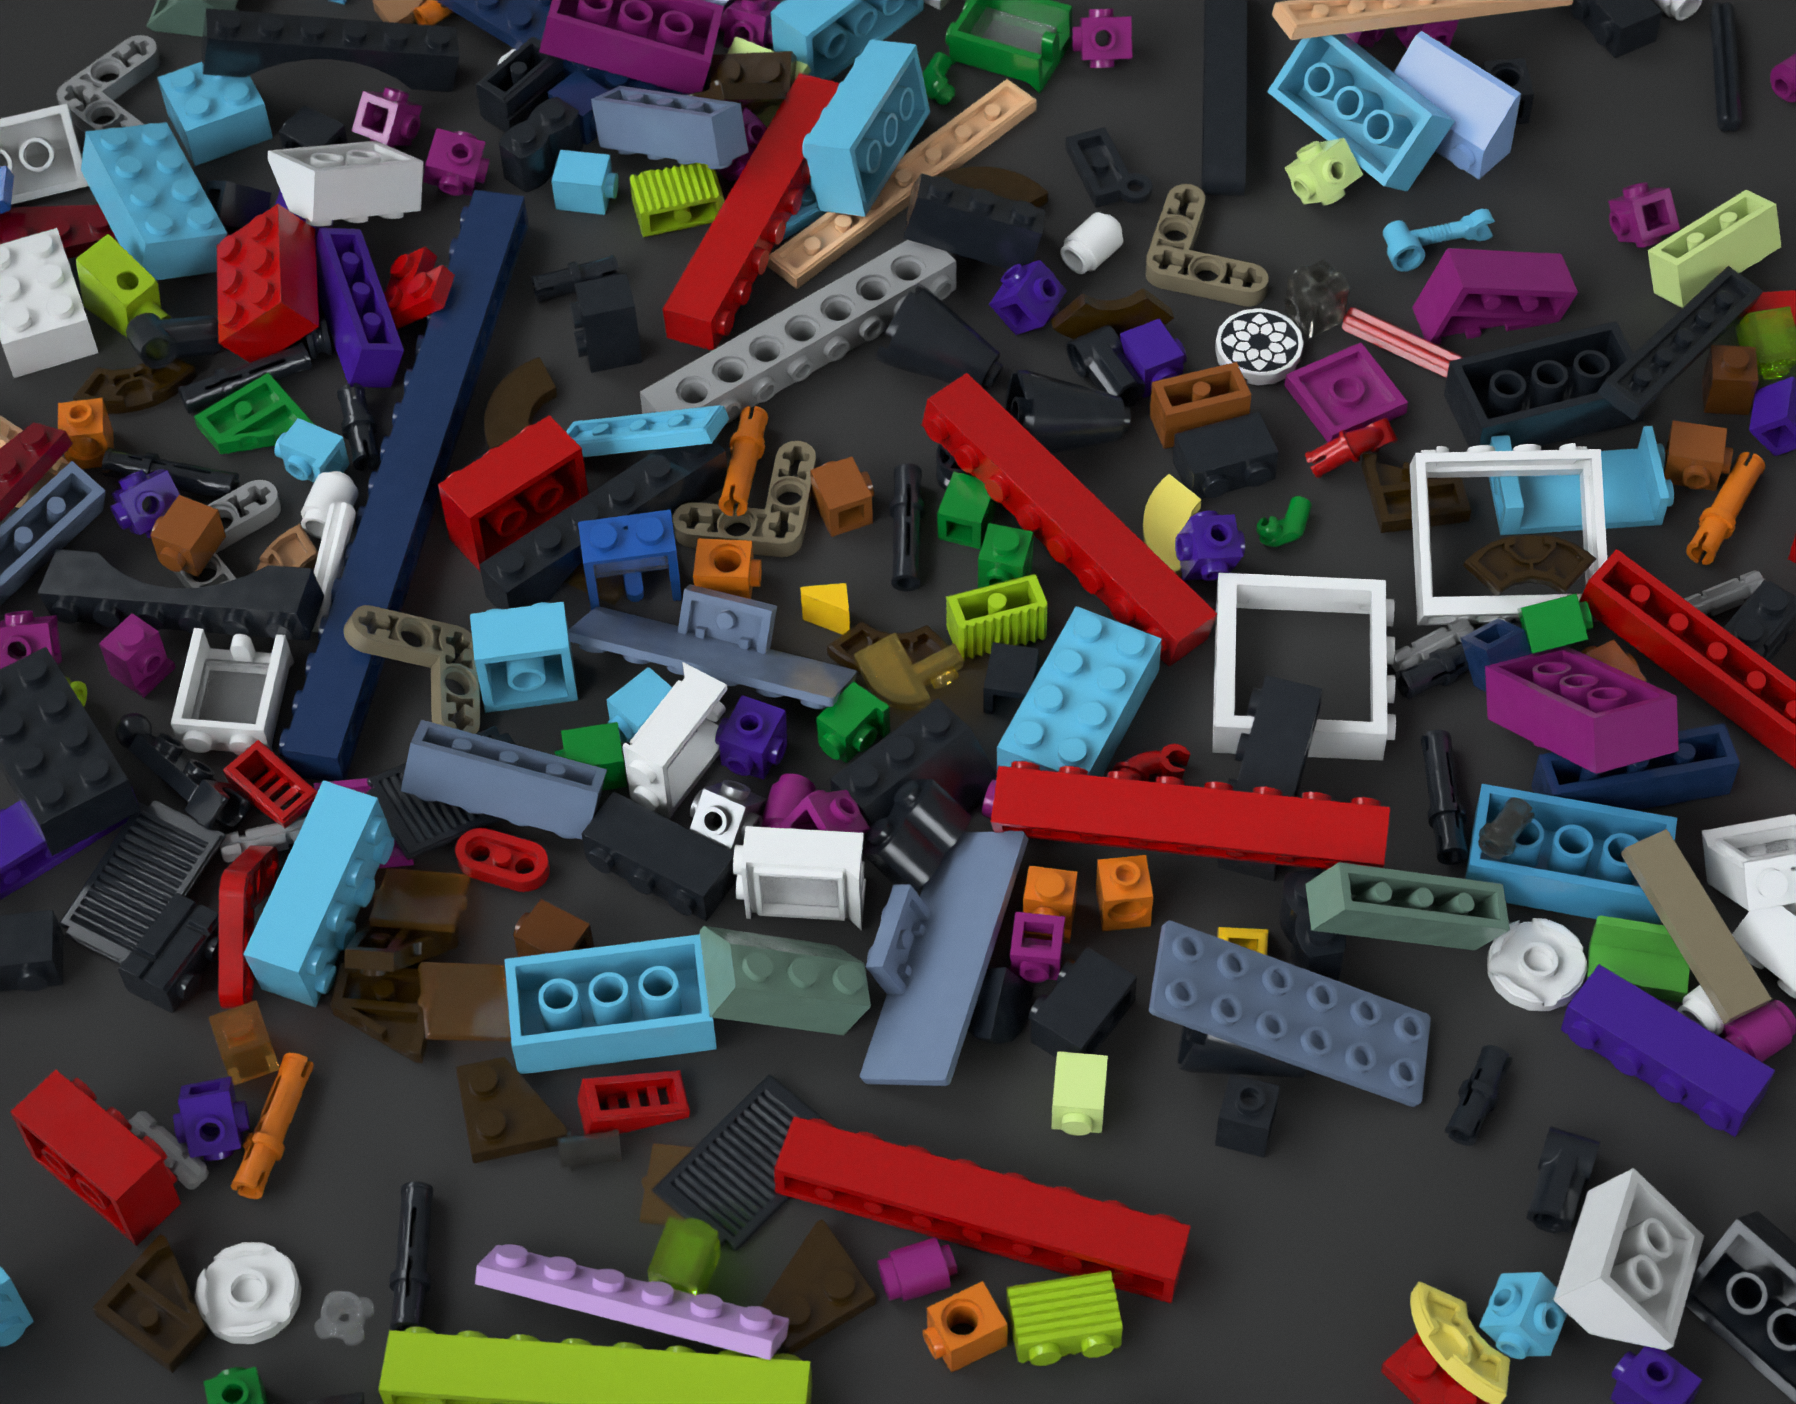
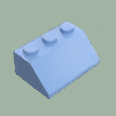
M1420 31L1413 39L1394 73L1455 120L1435 152L1451 161L1459 169L1465 170L1472 176L1480 179L1511 152L1521 93L1423 31Z

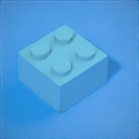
M202 62L157 77L166 111L195 166L273 138L265 103L250 76L203 75Z
M541 602L532 606L504 610L490 609L486 612L470 614L474 660L485 713L578 701L571 642H569L564 602Z

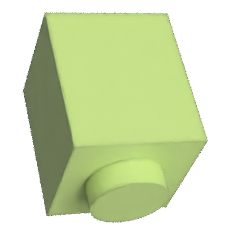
M1057 1051L1051 1129L1063 1130L1065 1133L1077 1136L1086 1135L1090 1132L1102 1133L1108 1056Z

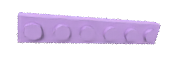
M497 1244L477 1265L475 1284L767 1360L773 1357L787 1338L789 1318L773 1315L766 1308L757 1306L745 1308L723 1302L721 1298L715 1295H694L675 1290L671 1285L664 1282H643L627 1278L617 1270H596L576 1265L569 1258H549L529 1253L524 1247L519 1245Z

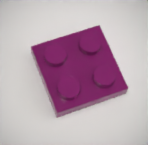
M1361 342L1290 372L1285 376L1284 386L1327 442L1339 437V431L1343 429L1349 432L1365 428L1384 418H1388L1390 421L1407 413L1408 401Z

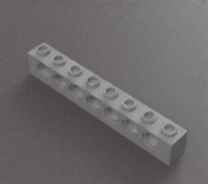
M906 240L640 391L642 414L720 405L725 407L729 417L727 423L739 416L743 408L747 406L753 407L760 402L768 401L777 392L789 385L806 379L815 370L831 361L841 359L848 351L862 343L877 338L883 331L888 329L908 293L911 291L915 294V285L917 283L927 287L940 300L945 299L951 292L956 290V260L947 251Z

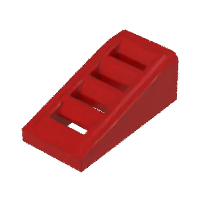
M259 740L223 769L228 783L234 784L252 800L251 804L285 829L312 806L318 793ZM265 770L269 771L263 777H261L256 783H251L262 772H264ZM275 778H278V779H279L275 784H273V785H272L269 789H267L264 793L261 792V790L264 789V788H265L269 783H271ZM288 785L290 789L273 802L271 799ZM299 793L301 797L283 811L281 808Z
M680 1070L582 1079L578 1094V1107L586 1140L605 1138L689 1118L690 1115ZM666 1089L669 1104L661 1105L657 1090ZM645 1093L648 1106L641 1107L638 1095ZM625 1098L627 1108L620 1109L618 1099ZM605 1103L606 1110H600L599 1104Z

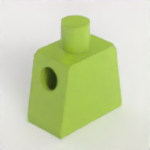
M109 234L76 258L83 306L126 338L128 324L140 314L153 313L159 316L161 320L172 319L170 315L161 309L159 287L155 278Z

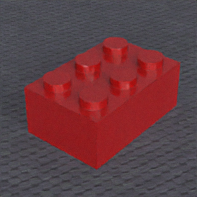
M276 204L265 213L257 215L250 223L234 234L226 236L217 244L218 341L220 345L244 360L252 362L286 349L319 327L315 228L279 204Z
M550 415L536 424L525 427L520 434L499 447L488 450L483 457L462 470L451 473L446 480L438 484L449 539L480 573L479 564L589 494L582 448Z
M54 1070L15 1106L10 1113L33 1159L137 1246L181 1204L173 1185L177 1182V1178L164 1164L167 1155L152 1138L145 1136L140 1140L130 1131L132 1129L131 1124L117 1109L111 1106L105 1111L95 1102L97 1100L96 1095L82 1080L76 1077L74 1080L69 1081L59 1071Z

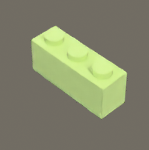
M1745 190L1649 249L1648 257L1654 293L1683 308L1727 266L1741 273L1781 248L1776 204Z

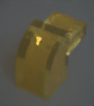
M896 633L854 654V662L873 695L890 707L899 710H918L928 706L931 703V698L925 687L932 684L934 689H939L953 682L959 677L957 670L963 667V658L955 643L913 665Z

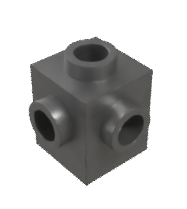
M723 780L721 783L703 788L695 796L690 808V816L693 817L689 830L729 851H733L735 845H744L746 826H762V813L767 799L750 792V788L744 784L732 780Z

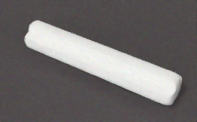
M333 502L329 507L314 569V574L324 594V599L312 632L318 633L322 616L329 615L332 606V586L335 579L341 577L344 565V552L350 540L356 515L355 509L348 503Z

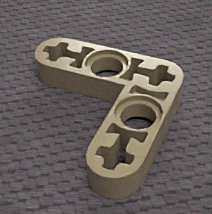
M1181 184L1173 187L1167 195L1147 254L1145 276L1148 282L1161 289L1251 307L1262 303L1267 297L1269 279L1267 271L1263 267L1254 263L1192 251L1204 217L1205 195L1199 187L1192 184ZM1184 203H1189L1186 217L1179 215L1180 207ZM1170 231H1180L1187 237L1180 241H1172L1164 235ZM1163 265H1169L1167 270L1161 269ZM1184 268H1188V275H1184ZM1204 270L1212 271L1218 275V278L1213 281H1202L1196 277V274ZM1226 277H1230V284L1225 283ZM1251 282L1253 284L1251 287H1245L1246 283Z
M790 441L778 449L765 509L747 508L745 514L737 517L738 506H735L732 517L724 514L720 510L719 504L690 502L681 505L673 514V529L677 542L685 547L696 548L698 538L752 541L754 555L788 557L795 554L803 544L812 499L810 470L816 468V452L813 447L806 442ZM794 460H802L798 466V477L791 476L790 465H793ZM786 492H794L802 497L798 503L793 505H785L777 500L781 494ZM781 520L788 521L789 532H786L784 538H777L776 536L780 534ZM692 521L700 522L696 524L695 529L687 528L690 527ZM714 522H717L718 532H712L714 530ZM734 523H743L750 528L742 536H732L726 532V529Z
M369 605L360 606L352 613L344 625L343 633L348 644L355 650L431 668L432 723L473 734L479 731V679L474 660L472 634L468 630L457 625ZM407 631L416 635L421 642V646L413 647L403 640L401 632ZM455 652L460 654L455 663H452L455 659ZM452 679L460 683L465 690V695H457L451 692L446 686L445 680ZM456 711H459V712L457 713V715L455 716V721H456V724H455L454 722H452V721H450V720H451V718L454 716V714L456 713Z

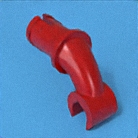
M1384 418L1365 428L1349 432L1343 429L1339 431V437L1312 451L1306 452L1305 457L1308 463L1312 462L1315 464L1310 468L1314 475L1320 478L1351 460L1355 463L1359 462L1362 454L1369 450L1371 454L1380 451L1381 447L1390 443H1396L1398 438L1388 418Z
M1168 744L1161 751L1143 752L1129 758L1125 762L1115 763L1112 771L1134 774L1138 781H1149V775L1156 773L1158 777L1167 776L1182 779L1185 769L1175 767L1170 762H1177L1187 766L1191 753L1180 744Z

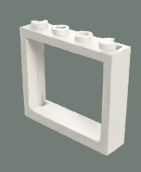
M1575 443L1560 446L1559 450H1541L1540 445L1524 444L1514 447L1513 451H1495L1494 446L1478 445L1469 447L1467 452H1449V448L1437 446L1435 450H1421V453H1415L1410 463L1417 625H1447L1459 619H1467L1470 624H1488L1497 618L1507 622L1513 618L1520 620L1518 608L1572 595L1433 597L1427 478L1579 475L1583 545L1586 551L1597 558L1585 571L1587 584L1588 580L1607 560L1601 449L1576 447ZM1577 594L1578 601H1580L1582 594ZM1592 616V621H1593V622H1600L1599 620H1597L1595 617Z
M1218 573L1212 753L1236 754L1241 733L1250 734L1254 717L1234 715L1236 608L1370 614L1371 722L1318 719L1308 757L1383 761L1386 740H1395L1396 715L1387 714V703H1394L1395 675H1387V664L1393 665L1395 637L1386 636V626H1393L1394 599H1386V580Z

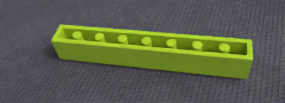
M410 1327L405 1332L389 1330L379 1392L383 1404H810L812 1373L810 1361H802L799 1357L790 1354H776L770 1360L749 1357L747 1354L733 1350H724L717 1355L696 1353L695 1350L683 1346H672L667 1348L666 1351L644 1349L642 1346L630 1342H620L613 1347L594 1346L588 1341L576 1338L565 1339L561 1343L540 1342L535 1337L521 1334L513 1335L509 1339L488 1338L486 1335L476 1331H461L457 1335L436 1334L434 1331L423 1327Z

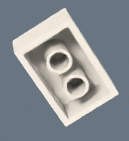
M57 228L0 244V340L14 378L98 353Z

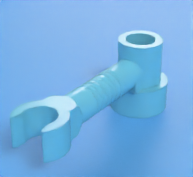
M1478 209L1470 215L1464 216L1460 221L1409 231L1405 222L1394 221L1389 223L1383 230V237L1388 245L1387 255L1397 271H1411L1417 268L1425 258V251L1422 246L1459 238L1474 239L1476 241L1488 240L1493 237V234L1487 224L1494 223L1495 221L1488 209Z

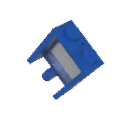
M671 509L578 522L591 610L595 607H600L596 578L623 575L627 599L632 602H638L644 597L641 572L663 569L669 570L673 601L682 600Z

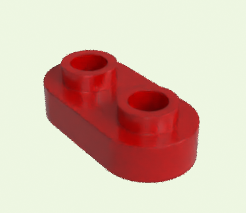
M476 828L464 833L456 843L455 853L458 866L465 875L519 892H530L540 888L549 877L550 866L547 853L542 846L535 842L487 828ZM478 856H488V859L485 861H475ZM525 868L533 869V871L526 874L519 873Z

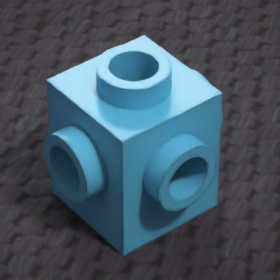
M1542 1272L1501 1273L1479 1327L1496 1342V1347L1500 1352L1511 1358L1524 1359L1526 1356H1550L1567 1314L1553 1300L1557 1287Z

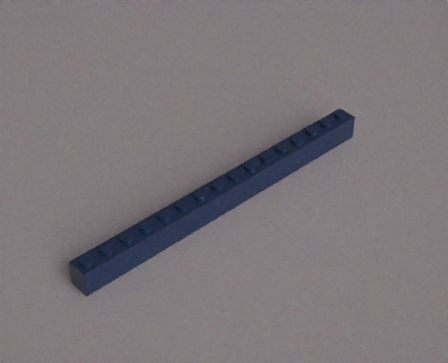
M474 190L470 205L464 206L460 217L461 231L458 238L452 239L449 249L450 263L448 270L455 275L444 308L427 315L428 327L425 335H419L415 350L416 362L413 369L408 368L406 371L402 402H397L394 406L390 437L385 436L382 441L379 470L371 473L366 507L361 506L357 514L356 537L354 542H348L345 548L344 572L341 579L336 578L333 583L331 592L332 606L329 615H323L318 631L319 644L316 653L311 652L308 656L305 670L307 679L303 690H298L294 696L292 706L293 720L290 729L285 728L280 737V756L285 758L286 764L301 778L324 780L327 782L342 781L347 778L386 658L355 650L344 637V625L352 613L363 605L397 612L402 611L440 495L438 484L446 477L529 225L524 196Z

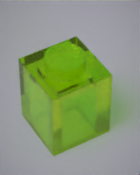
M1791 307L1747 313L1735 329L1740 346L1756 347L1758 375L1763 374L1764 379H1775L1789 374L1790 369L1796 364V327Z
M669 1217L647 1271L649 1282H664L671 1285L675 1290L694 1295L706 1294L721 1254L718 1231L714 1230L706 1222L696 1218H686L683 1221Z

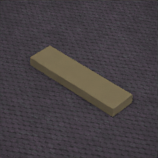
M1665 829L1626 847L1621 856L1724 1025L1765 1006L1771 1000L1770 995L1669 831Z

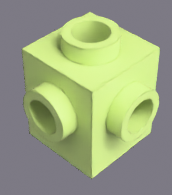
M1345 138L1320 143L1319 141L1312 142L1296 152L1298 159L1285 167L1291 179L1292 189L1301 198L1303 204L1322 202L1323 206L1330 205L1345 196L1344 188L1363 175Z

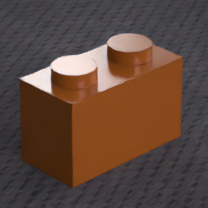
M1237 362L1152 382L1150 418L1163 448L1166 449L1174 447L1176 433L1250 414L1251 393Z

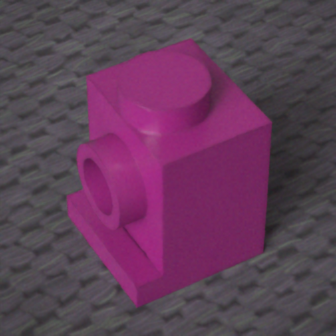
M132 613L99 643L110 675L143 698L176 668L175 663L167 658L159 631Z
M1015 912L1010 950L1011 971L1015 975L1021 976L1033 983H1041L1047 979L1057 980L1062 965L1065 917ZM1025 931L1053 934L1052 940L1025 938Z

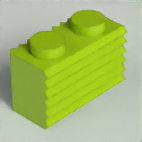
M682 164L680 167L674 165L671 169L666 167L663 171L660 169L647 170L643 173L641 172L638 176L633 174L630 177L633 207L643 237L712 223L724 203V196L715 169H709L707 164Z
M1036 574L946 596L947 630L960 660L965 661L967 656L972 659L975 655L983 656L985 652L991 654L993 642L1018 646L1019 644L1026 645L1028 641L1035 643L1038 638L1044 640L1047 636L1048 603Z
M1111 1271L1007 1287V1309L1019 1363H1025L1029 1360L1035 1366H1046L1058 1362L1062 1356L1065 1357L1068 1354L1076 1355L1082 1352L1085 1357L1094 1358L1107 1355L1114 1348L1121 1346L1123 1326Z

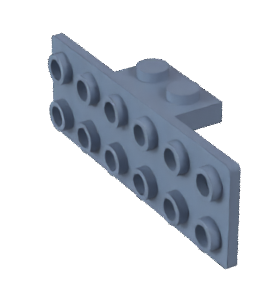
M691 584L684 589L679 626L604 607H595L568 629L569 642L579 644V647L587 652L603 653L609 651L623 655V658L631 663L647 664L653 662L665 665L670 672L684 675L682 663L684 662L727 684V686L741 684L756 688L758 694L766 697H781L785 695L801 699L800 702L803 705L816 709L834 706L839 695L853 681H856L857 671L770 649L777 611L776 605Z
M1023 831L964 832L958 841L944 854L939 867L923 886L920 896L911 884L893 885L888 903L882 911L881 923L874 944L869 949L866 968L886 992L887 996L860 1073V1078L865 1084L947 1086L951 1083L1028 843V837Z
M1170 920L1162 925L1149 1012L1152 1015L1411 1107H1415L1422 1102L1431 1020L1427 1013Z

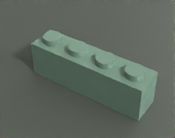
M1338 862L1305 884L1311 931L1477 950L1510 930L1503 884Z

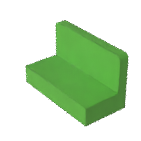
M1608 916L1597 917L1589 943L1588 970L1585 982L1598 964L1656 999L1683 1003V998L1688 993L1690 967L1665 926Z

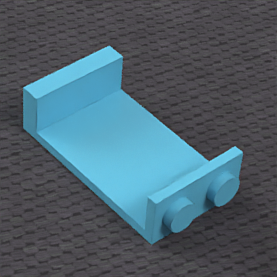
M1644 426L1638 449L1601 451L1606 529L1662 525L1667 507L1673 505V483L1671 479L1665 480L1663 472L1665 468L1664 446L1662 443H1656L1653 426ZM1509 435L1491 436L1490 446H1494L1495 451H1513ZM1579 475L1489 477L1500 536L1583 530Z

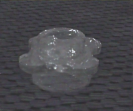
M337 1290L330 1292L325 1297L321 1308L322 1318L317 1320L314 1325L317 1336L321 1339H328L330 1337L342 1339L348 1346L360 1344L365 1337L363 1328L366 1320L375 1311L373 1302L367 1297L359 1299L355 1294L347 1291ZM342 1315H349V1319L346 1322L340 1321Z

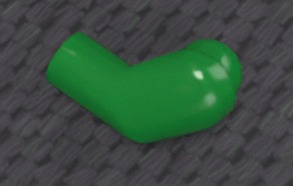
M942 52L935 53L922 75L927 97L931 100L934 98L939 105H946L954 97L956 90L955 87L947 83L948 78L945 76L952 65V61L949 56Z
M1295 496L1290 500L1284 519L1278 520L1275 516H1270L1268 522L1266 517L1261 518L1256 525V532L1259 535L1260 542L1274 548L1300 539L1304 533L1312 508L1311 502L1305 497Z

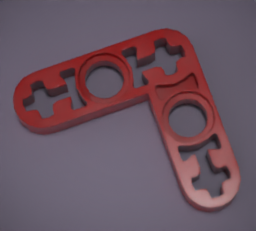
M250 845L224 870L219 887V1003L223 1009L248 1010L251 1005L254 991V974L243 953L254 932L255 907L273 890L277 881L279 856L278 850L274 846Z

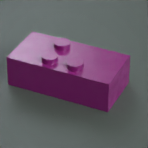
M552 0L539 52L690 95L702 92L724 6L704 0Z
M1566 645L1485 666L1488 720L1532 741L1535 746L1546 748L1595 774L1679 751L1676 695Z

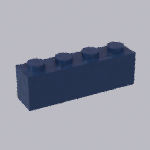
M1723 723L1678 731L1679 751L1597 774L1554 752L1541 754L1538 756L1531 787L1533 793L1639 810L1730 794L1740 761L1726 725Z

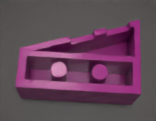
M1447 248L1412 309L1424 339L1438 345L1441 344V337L1465 333L1467 339L1480 337L1481 329L1504 325L1508 332L1559 322L1578 294V291L1562 254Z

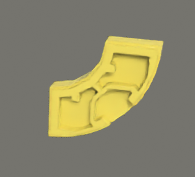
M1168 474L1155 487L1146 504L1143 518L1144 543L1181 577L1180 561L1177 559L1175 551V538L1190 517L1201 509V499L1172 475Z
M1418 1282L1411 1292V1313L1418 1334L1428 1351L1439 1365L1468 1391L1490 1404H1501L1507 1396L1510 1359L1492 1348L1476 1332L1468 1318L1465 1301L1427 1284Z

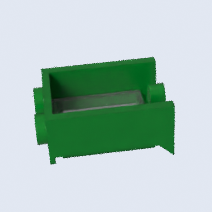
M966 0L962 14L956 22L953 21L949 25L946 33L945 42L949 46L952 65H955L957 61L1025 81L1040 94L1072 43V6L1053 0Z

